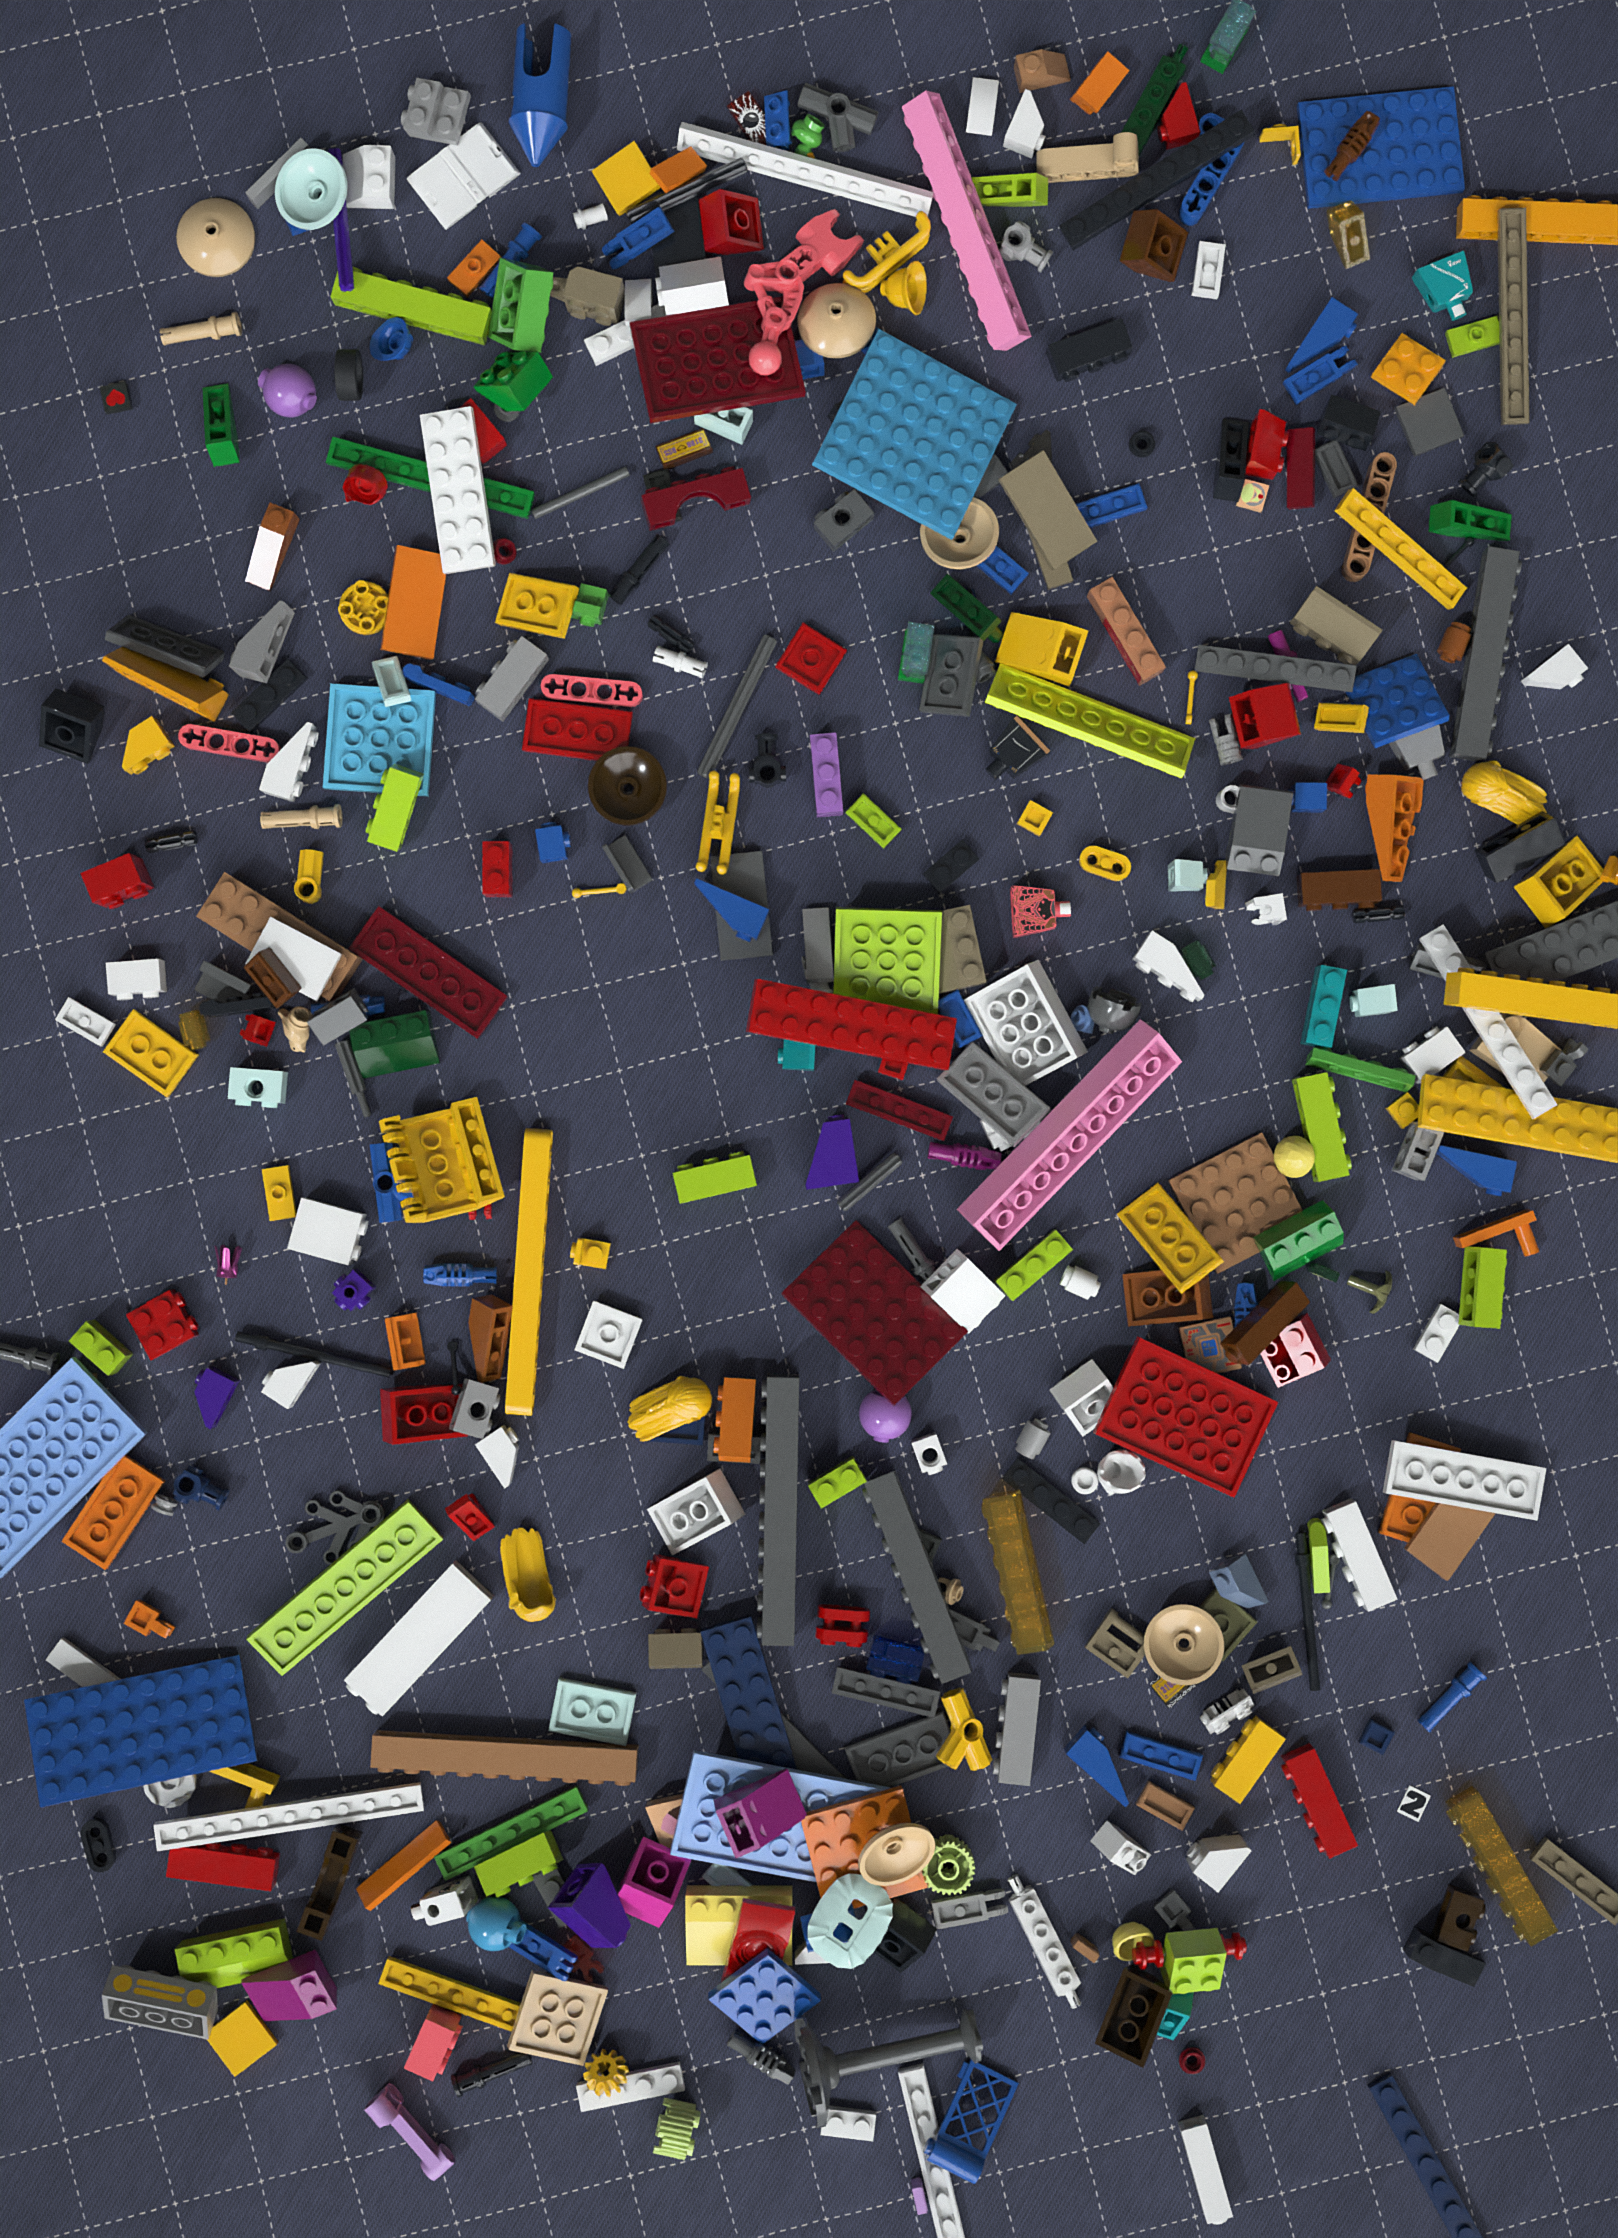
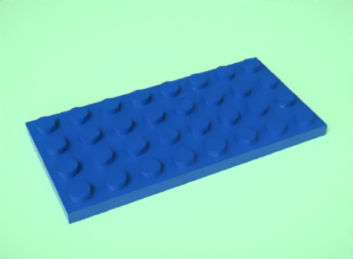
M240 1655L24 1699L39 1805L41 1808L257 1761Z

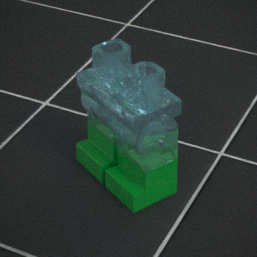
M1232 0L1210 38V44L1201 58V63L1221 74L1224 73L1256 14V11L1251 9L1250 5L1241 0Z
M908 622V627L905 629L903 655L901 656L898 680L924 684L925 674L928 673L934 625Z

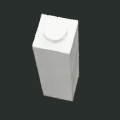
M1203 2115L1179 2121V2129L1207 2224H1222L1228 2218L1233 2217L1205 2118Z

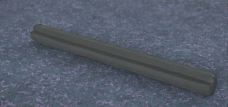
M769 635L762 636L697 770L700 776L709 779V773L716 769L774 650L777 641Z

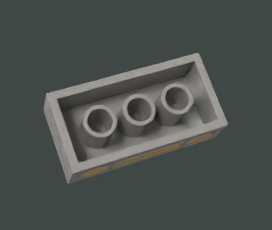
M112 1965L102 1993L105 2019L209 2040L218 2012L217 1986H213L206 1981H199L198 1983L187 1981V1979L181 1976H163L153 1970L143 1972L135 1970L128 1965H121L120 1967Z

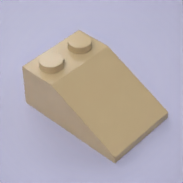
M1500 1013L1538 1075L1545 1082L1548 1077L1540 1068L1555 1049L1562 1050L1521 1015ZM1479 1036L1469 1051L1504 1075Z

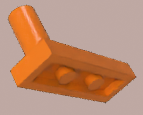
M1524 1209L1453 1237L1456 1247L1465 1248L1514 1229L1524 1256H1530L1539 1252L1529 1224L1537 1219L1534 1211Z

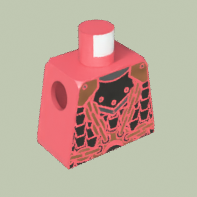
M1011 886L1010 888L1013 938L1053 930L1056 928V917L1071 916L1070 901L1055 902L1054 890L1023 886Z

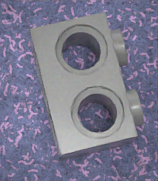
M1412 1122L1392 1171L1414 1180L1425 1181L1444 1132L1417 1127L1418 1122Z

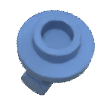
M1077 1006L1071 1014V1021L1075 1029L1083 1033L1092 1034L1094 1022L1090 1017L1088 1006Z

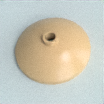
M209 198L195 203L184 213L177 228L176 238L181 256L193 270L206 276L223 277L235 273L248 262L254 250L255 230L253 223L247 213L230 200ZM216 228L214 234H208L209 229Z
M842 283L827 284L812 291L802 302L798 312V330L803 342L813 352L828 358H844L856 354L870 342L876 327V313L871 300L858 288ZM833 310H840V311H841V312L838 313V314H833V313H832Z
M973 497L952 540L921 524V543L926 554L937 564L950 569L971 568L985 561L994 551L999 538L998 520L993 510L986 503ZM958 539L965 540L963 543L956 542Z
M1178 1604L1161 1610L1150 1621L1144 1636V1651L1149 1665L1161 1678L1177 1685H1193L1206 1680L1216 1671L1223 1657L1224 1639L1218 1623L1208 1612L1197 1606ZM1186 1638L1189 1641V1646L1182 1648L1179 1645L1180 1639Z
M899 1823L886 1827L871 1837L865 1844L858 1859L859 1871L867 1882L874 1885L888 1886L904 1882L918 1874L930 1862L935 1851V1840L931 1832L920 1824Z

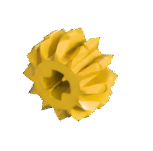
M602 2049L600 2052L601 2056L599 2057L592 2053L593 2063L585 2062V2067L588 2071L583 2073V2077L588 2081V2089H595L597 2096H600L605 2091L606 2096L610 2097L612 2089H615L616 2092L621 2091L619 2083L627 2084L628 2080L624 2075L629 2073V2068L627 2065H624L626 2061L624 2057H617L615 2050L607 2054L606 2050ZM605 2070H608V2072H610L607 2076H604L603 2074Z

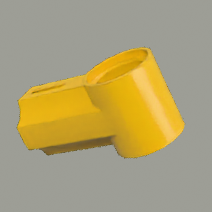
M300 850L298 875L294 885V892L297 897L307 904L316 903L322 895L320 886L324 853L321 851ZM309 884L313 885V893L310 896H303V888Z

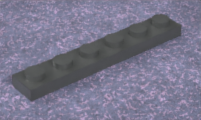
M1198 645L1195 671L1346 692H1353L1357 669L1355 665Z

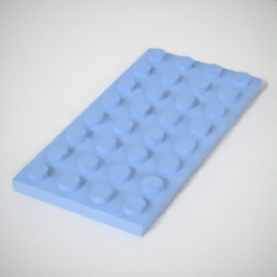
M76 1357L71 1358L0 1429V1579L148 1433Z
M694 1750L670 1855L816 1882L801 1821L760 1849L735 1858L715 1811L713 1799L784 1770L786 1767ZM788 1768L806 1812L890 1789V1787Z

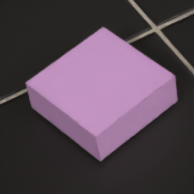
M920 2177L911 2179L917 2214H925L928 2211L922 2179Z

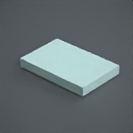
M559 1677L548 1731L626 1746L637 1692Z

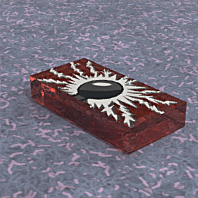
M748 91L729 103L727 109L749 141L766 145L765 114Z

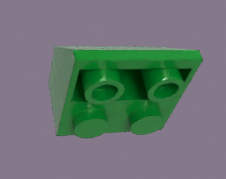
M538 351L502 352L495 358L493 365L480 375L479 381L473 387L478 393L505 411H524L553 376Z

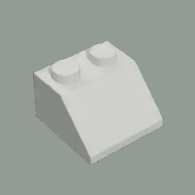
M363 145L343 154V168L347 177V208L394 209L395 155L391 146Z
M1091 1359L1068 1377L1059 1381L1050 1389V1392L1083 1437L1095 1428L1113 1387Z
M1239 1834L1202 1838L1199 1843L1195 1842L1189 1848L1186 1861L1195 1875L1219 1893L1250 1854L1251 1849Z

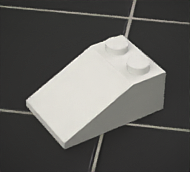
M721 1469L710 1473L647 1509L672 1555L729 1526L746 1515Z

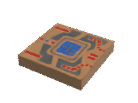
M1230 1316L1178 1327L1185 1359L1215 1373L1242 1368L1241 1364L1232 1363L1226 1357V1351L1220 1344L1233 1330Z

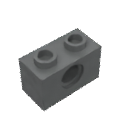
M855 489L850 493L847 491L843 492L836 498V504L829 510L824 508L815 516L814 529L833 552L874 520V512ZM838 514H846L849 517V521L845 524H840L835 520V517Z

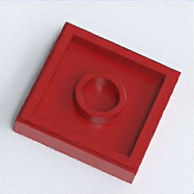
M802 623L775 668L820 695L845 656L847 649L805 623Z

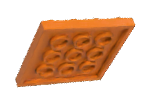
M901 1785L806 1812L807 1816L801 1821L820 1898L838 1878L849 1873L861 1874L858 1867V1859L862 1849L871 1837L891 1825L911 1823ZM922 1870L904 1882L881 1886L886 1890L889 1898L928 1888ZM858 1899L852 1901L853 1909L865 1906Z

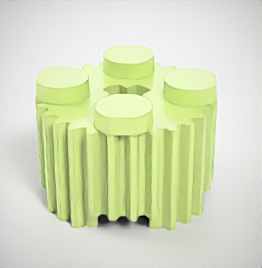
M953 1835L940 1836L939 1840L935 1838L934 1854L930 1862L922 1870V1874L925 1876V1883L928 1884L929 1888L932 1887L933 1892L937 1891L939 1893L941 1891L943 1895L945 1893L951 1895V1892L954 1895L957 1892L961 1894L962 1890H967L966 1886L970 1887V1880H973V1875L975 1874V1864L971 1849L968 1848L967 1844L964 1845L963 1840L959 1841V1838H955ZM946 1862H952L953 1868L948 1869V1867H946L945 1869H943V1864Z
M664 2098L663 2105L667 2106L665 2115L660 2114L655 2135L660 2137L659 2146L654 2145L653 2153L685 2160L686 2155L692 2156L695 2139L691 2138L693 2127L698 2128L701 2111L696 2110V2104Z

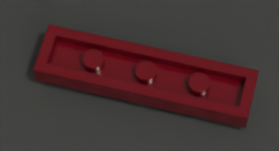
M854 1080L845 1104L941 1141L945 1140L953 1116L857 1080Z

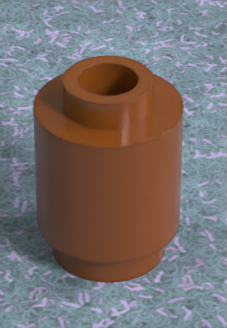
M1452 622L1450 627L1446 628L1437 652L1441 655L1440 659L1448 663L1462 660L1471 639L1470 627L1459 622Z

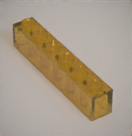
M1020 1489L990 1494L983 1499L982 1513L984 1518H987L989 1526L987 1531L990 1544H993L994 1548L993 1563L1000 1575V1593L1005 1597V1616L1007 1621L1010 1622L1012 1629L1011 1643L1013 1647H1016L1017 1655L1047 1651L1055 1643Z
M1471 1786L1445 1801L1449 1808L1446 1811L1448 1818L1454 1826L1459 1825L1463 1832L1459 1834L1460 1839L1467 1849L1471 1847L1476 1856L1472 1858L1480 1872H1486L1489 1879L1485 1882L1493 1895L1498 1893L1502 1900L1499 1906L1506 1918L1511 1917L1515 1925L1512 1929L1520 1942L1525 1940L1532 1947L1558 1932L1480 1793Z

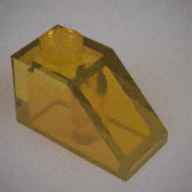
M1351 200L1327 209L1330 234L1344 267L1348 269L1370 260L1364 212Z

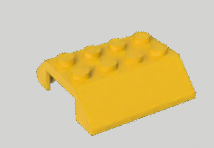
M477 1097L453 1102L450 1109L403 1120H400V1115L379 1121L381 1133H387L382 1136L384 1142L399 1143V1148L395 1147L387 1151L388 1158H393L389 1163L395 1183H401L396 1186L397 1192L412 1193L413 1198H406L400 1202L401 1208H408L403 1210L406 1223H425L474 1211L504 1198V1192Z

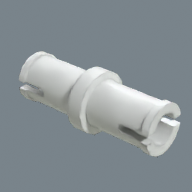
M659 645L657 646L654 653L657 655L653 656V662L670 666L679 673L684 671L699 678L704 677L706 673L704 669L708 666L707 662L688 657L682 651L677 653L662 648Z

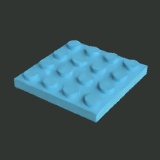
M330 683L323 788L382 793L384 784H381L385 768L389 769L395 763L423 773L424 777L418 796H429L436 692L408 689L411 701L385 707L379 687Z

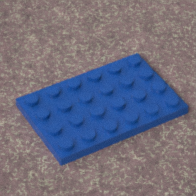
M1454 86L1298 102L1297 115L1308 209L1463 193L1465 190ZM1366 111L1372 112L1380 118V123L1371 141L1356 162L1349 163L1339 180H1332L1334 175L1329 178L1324 173V170L1337 155L1338 145Z

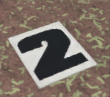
M1409 1785L1397 1812L1419 1822L1431 1796Z

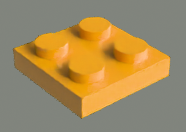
M1401 333L1374 370L1371 378L1413 405H1416L1442 369L1446 360Z

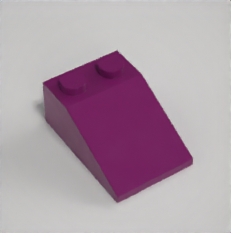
M316 1950L241 1979L244 1989L263 2021L313 2019L337 2009V1987Z

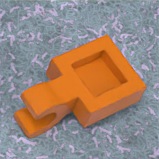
M140 1599L135 1601L123 1623L145 1636L150 1635L151 1631H154L161 1637L167 1638V1636H171L175 1629V1626L171 1623L158 1619L162 1611Z

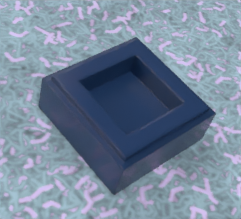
M1370 1718L1358 1742L1384 1755L1395 1731Z

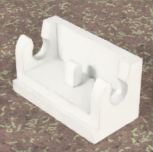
M1283 893L1256 897L1245 903L1246 910H1260L1259 919L1251 921L1255 925L1267 923L1278 925L1287 920Z

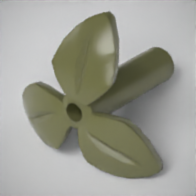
M1385 1271V1284L1379 1286L1353 1275H1350L1347 1285L1377 1297L1376 1305L1369 1311L1372 1314L1378 1312L1387 1301L1388 1294L1392 1288V1275L1390 1271Z

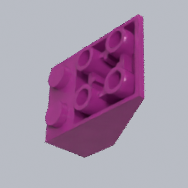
M788 1768L713 1799L715 1811L735 1858L760 1849L807 1816Z

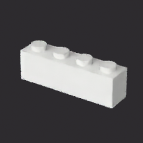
M1350 1498L1322 1510L1325 1518L1321 1519L1327 1534L1332 1533L1335 1540L1332 1543L1333 1550L1338 1558L1342 1557L1345 1567L1342 1568V1571L1348 1583L1352 1581L1356 1591L1352 1592L1358 1607L1363 1606L1369 1612L1398 1600L1357 1502Z

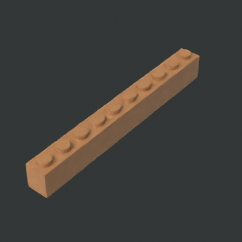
M376 1730L372 1735L370 1768H378V1772L385 1773L393 1772V1769H404V1773L418 1774L420 1770L430 1771L431 1775H446V1772H457L456 1775L460 1777H470L473 1773L483 1774L484 1778H498L499 1775H509V1778L513 1780H523L525 1776L536 1777L537 1781H551V1778H562V1781L566 1783H576L578 1779L588 1780L590 1784H603L604 1781H615V1785L628 1786L631 1782H635L637 1778L639 1745L626 1744V1746L612 1743Z

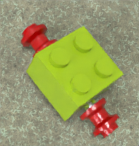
M1218 1928L1166 1933L1164 1948H1162L1159 1940H1154L1152 1946L1145 1947L1142 1941L1137 1942L1136 1948H1132V1958L1134 1964H1138L1140 1969H1146L1147 1963H1154L1157 1968H1160L1164 1983L1173 1991V1994H1186L1188 1992L1220 1989L1227 1955H1234L1236 1960H1241L1243 1954L1247 1951L1245 1938L1241 1937L1238 1932H1233L1231 1938L1224 1939L1223 1935L1219 1934Z

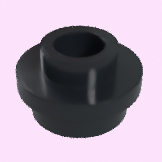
M1146 431L1134 433L1129 440L1131 453L1139 458L1149 456L1155 448L1154 437ZM1137 442H1145L1146 448L1140 449L1137 446Z

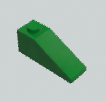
M229 384L204 387L202 389L205 445L213 466L240 463L239 443Z
M1450 500L1430 506L1429 532L1450 537L1509 541L1512 514Z

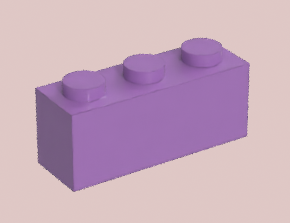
M836 733L810 735L817 817L843 815Z

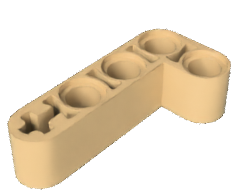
M1130 132L1116 134L1113 136V143L1041 149L1036 153V171L1038 174L1047 177L1048 183L1135 176L1139 173L1137 135Z

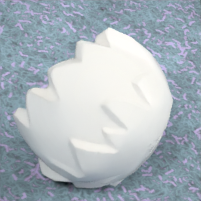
M1123 1449L1109 1452L1103 1457L1097 1471L1099 1482L1110 1495L1134 1491L1141 1486V1482L1146 1476L1145 1466L1136 1454Z

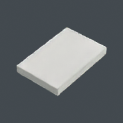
M270 917L245 964L259 951L271 948L302 987L299 992L318 1001L342 954Z

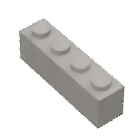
M1007 1672V1679H1002L1001 1695H1005L1004 1706L999 1705L998 1721L1002 1722L1001 1732L996 1733L995 1748H999V1758H994L993 1774L997 1775L998 1783L1030 1786L1041 1684L1039 1675Z

